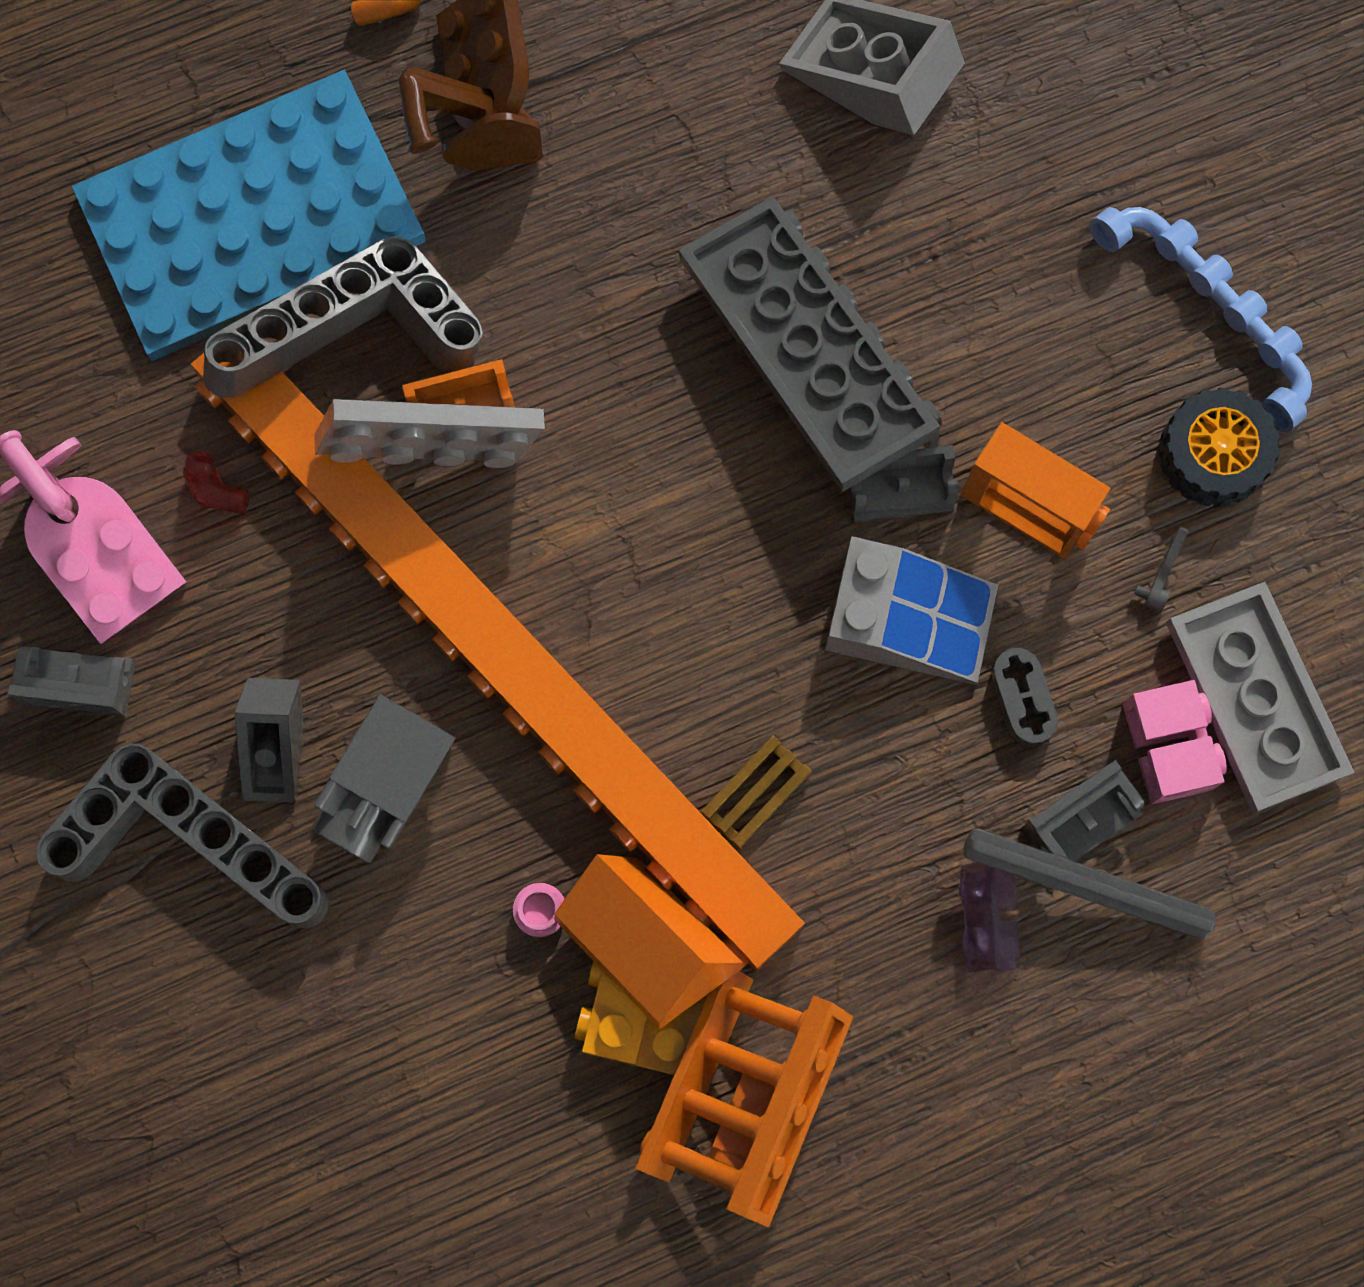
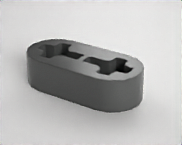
M1020 647L1010 648L1002 652L993 664L991 682L1011 738L1019 745L1028 748L1038 747L1046 743L1056 731L1058 724L1057 712L1037 657L1029 650ZM1009 661H1014L1017 668H1027L1029 673L1022 679L1025 693L1020 694L1014 678L1005 679L1003 673L1010 666ZM1028 701L1034 717L1043 716L1045 723L1038 729L1039 735H1034L1031 728L1022 729L1019 724L1026 716L1023 702Z

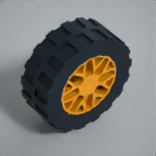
M1219 387L1214 391H1210V389L1200 391L1195 397L1191 395L1176 409L1161 434L1163 439L1159 445L1158 456L1161 455L1162 458L1160 466L1163 474H1167L1170 479V485L1174 489L1180 490L1183 493V497L1190 501L1191 499L1200 502L1199 505L1209 507L1211 504L1219 505V507L1229 506L1232 502L1237 501L1239 503L1247 499L1271 475L1276 467L1274 463L1279 458L1280 449L1278 448V441L1280 440L1279 430L1275 429L1273 424L1275 420L1271 413L1268 414L1263 409L1264 405L1257 399L1254 401L1247 396V393L1239 390L1234 392L1229 391V388Z

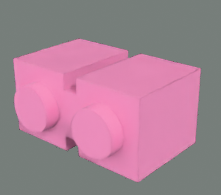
M1195 680L1134 693L1123 703L1135 749L1186 737L1189 738V741L1151 749L1147 751L1148 756L1138 759L1151 805L1212 791L1224 783L1223 774L1227 771L1225 755L1221 746L1218 743L1213 744L1212 737L1207 734L1206 727L1212 721L1211 708L1206 695L1198 693Z

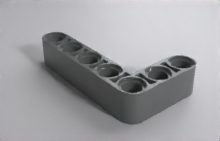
M388 237L214 333L207 340L204 349L203 381L207 389L214 395L222 398L239 396L387 310L433 365L441 372L447 374L473 367L483 334L482 326L476 316L413 243L401 237ZM388 268H394L400 271H393ZM347 291H355V292L360 293V295H358V294H351V293H348ZM418 304H425L431 308H424ZM306 314H314L320 318H310ZM263 338H274L278 342H267ZM450 341H457L463 345H455ZM231 362L237 366L225 367L218 363Z
M126 744L113 752L44 833L37 844V861L44 871L65 881L78 882L89 877L140 816L145 811H148L275 915L297 928L308 929L317 926L324 920L328 912L329 900L327 893L318 883L158 755L141 744ZM148 760L149 771L146 777L138 783H129L128 771L130 767L137 761ZM179 792H188L190 801L186 811L177 816H170L168 813V802L171 797ZM112 801L114 809L110 820L105 824L96 826L93 821L94 810L102 802ZM219 824H228L231 831L228 842L221 848L210 849L208 835L211 829ZM75 842L78 848L75 861L70 866L61 868L58 863V853L66 844ZM269 856L272 867L268 877L260 882H251L248 876V868L251 862L258 857ZM303 888L310 889L313 895V904L310 910L299 916L292 915L288 907L292 894Z

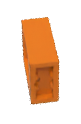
M1001 422L974 463L960 496L1063 559H1066L1074 545L1082 550L1085 549L1110 509L1101 503L1111 488Z

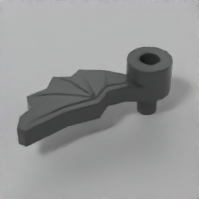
M1179 527L1157 570L1150 590L1139 585L1136 586L1133 594L1145 599L1144 606L1160 613L1164 609L1170 592L1162 588L1189 530Z

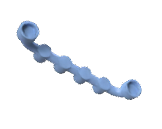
M1109 207L1090 221V232L1094 240L1108 252H1116L1132 239V227L1143 228L1149 232L1155 239V245L1159 253L1169 261L1176 260L1189 274L1192 287L1200 295L1210 296L1224 310V318L1229 326L1237 332H1245L1259 346L1258 351L1262 360L1272 368H1280L1290 379L1291 390L1280 387L1262 402L1264 405L1263 409L1268 414L1271 413L1275 422L1273 424L1275 428L1282 432H1290L1307 417L1305 403L1310 398L1312 381L1310 372L1296 355L1302 349L1301 338L1293 329L1287 326H1282L1275 333L1261 319L1267 313V305L1258 293L1248 290L1240 297L1226 283L1232 278L1233 272L1231 266L1223 257L1212 255L1204 261L1192 248L1198 242V234L1189 222L1179 219L1170 226L1157 213L1142 207L1126 208L1122 211Z

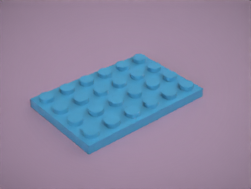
M345 69L72 185L142 345L152 362L212 336L214 333L385 238L401 237L409 240L415 246L426 242L420 223Z

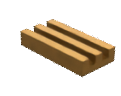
M773 735L702 809L701 814L740 850L804 782L812 770L805 764L800 763L796 756L789 749L786 750ZM774 754L779 760L724 818L718 815L717 812ZM787 767L795 773L739 833L731 827Z

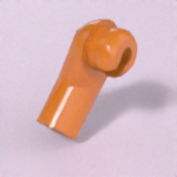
M358 0L352 2L351 11L357 25L363 26L414 12L421 4V0Z

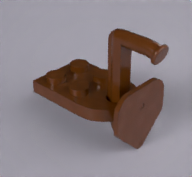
M456 0L436 15L445 76L417 67L408 68L400 76L399 88L405 128L410 142L408 151L411 154L422 153L430 150L438 143L437 138L431 135L426 111V106L452 113L457 123L464 128L462 132L442 146L443 159L449 164L471 170H484L540 160L543 157L539 123L533 120L532 116L522 108L528 89L529 66L518 0Z

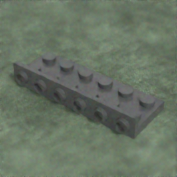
M772 196L678 250L679 258L843 492L921 445H924L925 448L938 447L942 420L932 402L928 399L922 401L912 388L913 380L906 366L900 360L893 362L884 349V339L876 325L871 321L865 323L856 311V300L849 288L844 283L837 285L831 277L828 261L822 251L817 246L810 248L802 237L803 230L796 215L790 209L783 211Z

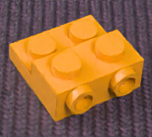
M593 961L588 985L598 989L593 1009L582 1007L575 1033V1039L584 1041L582 1052L674 1075L705 1003V997L658 1029Z

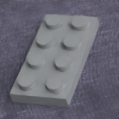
M333 399L314 434L315 455H330L331 460L343 463L355 462L362 459V457H382L383 462L388 464H406L414 459H434V463L440 466H456L465 461H484V465L487 467L505 468L518 462L545 429L544 409Z
M1266 582L1179 614L1166 622L1190 678L1196 682L1198 693H1204L1209 701L1212 713L1211 724L1252 814L1355 773Z

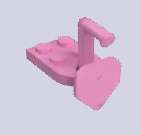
M16 430L5 432L0 435V456L15 476L0 486V504L25 490L32 496L34 500L28 508L24 526L28 549L39 566L100 644L107 641L186 583V580L124 499L114 489L101 481L87 477H69L58 480L53 471L82 446L75 437L64 441L38 460H35L21 442L22 436L20 432ZM71 495H72V496L77 500V502H78L79 511H78L77 516H76V514L74 513V511H75V502H74L73 498L71 497ZM49 513L68 523L60 524L55 522Z

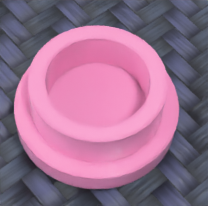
M535 883L525 887L519 892L513 904V916L516 924L524 933L533 937H546L554 934L561 928L554 920V913L564 901V897L559 890L549 884Z

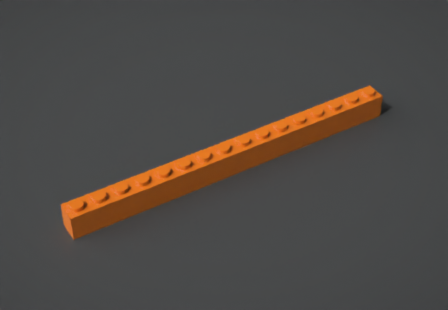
M204 353L191 363L200 379L194 386L214 409L221 403L233 415L228 420V423L247 444L254 439L258 441L266 450L261 458L281 480L286 475H289L300 486L294 493L307 509L314 515L322 510L333 521L334 524L328 529L348 552L356 546L368 560L363 564V567L382 588L389 583L394 586L403 596L397 603L411 620L417 625L425 620L437 632L432 641L451 662L460 657L470 667L472 672L466 677L486 699H489L493 694L500 699L508 708L502 715L514 730L522 737L530 731L543 745L537 753L557 775L566 770L579 785L573 791L593 813H596L600 808L606 812L615 822L609 830L618 841L630 852L638 847L651 860V863L645 868L666 890H669L674 885L688 900L685 903L688 911L707 927L710 924L725 939L723 943L743 962V968L748 964L757 972L802 929L805 924L804 921L364 457L355 462L343 463L331 460L330 455H315L314 434L324 415L282 371L239 396L222 398L209 391L203 381ZM231 362L218 363L225 367L237 366Z

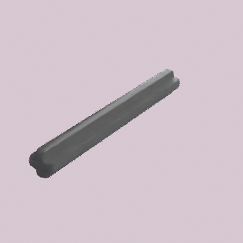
M979 828L972 829L966 837L963 855L971 861L1198 939H1206L1215 928V913L1210 908Z

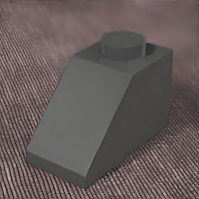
M247 678L235 710L242 800L295 803L298 792L303 734L300 680Z

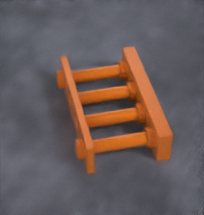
M739 971L705 996V1003L654 1125L643 1138L640 1147V1158L635 1169L670 1183L675 1168H678L730 1191L731 1198L726 1208L727 1210L769 1227L854 1016L833 1002L814 995L808 1009L800 1012L752 994L749 990L753 979ZM743 1013L795 1033L796 1039L787 1061L779 1064L728 1044L739 1014ZM719 1064L774 1085V1093L764 1115L759 1117L706 1095ZM697 1115L752 1138L753 1144L743 1168L737 1170L685 1147Z

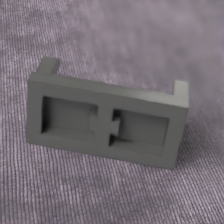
M953 445L915 449L850 487L848 491L853 523L954 511L955 501L959 492V483L953 480L952 468L955 463Z
M21 646L16 657L12 683L9 684L7 695L26 706L126 717L136 661L132 658H113Z
M1116 760L1021 827L1036 849L1075 862L1143 814L1140 809L1145 804L1139 793L1122 772V768Z

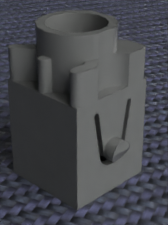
M380 694L315 801L314 806L321 813L311 830L371 864L381 846L388 850L393 846L453 745L455 737Z

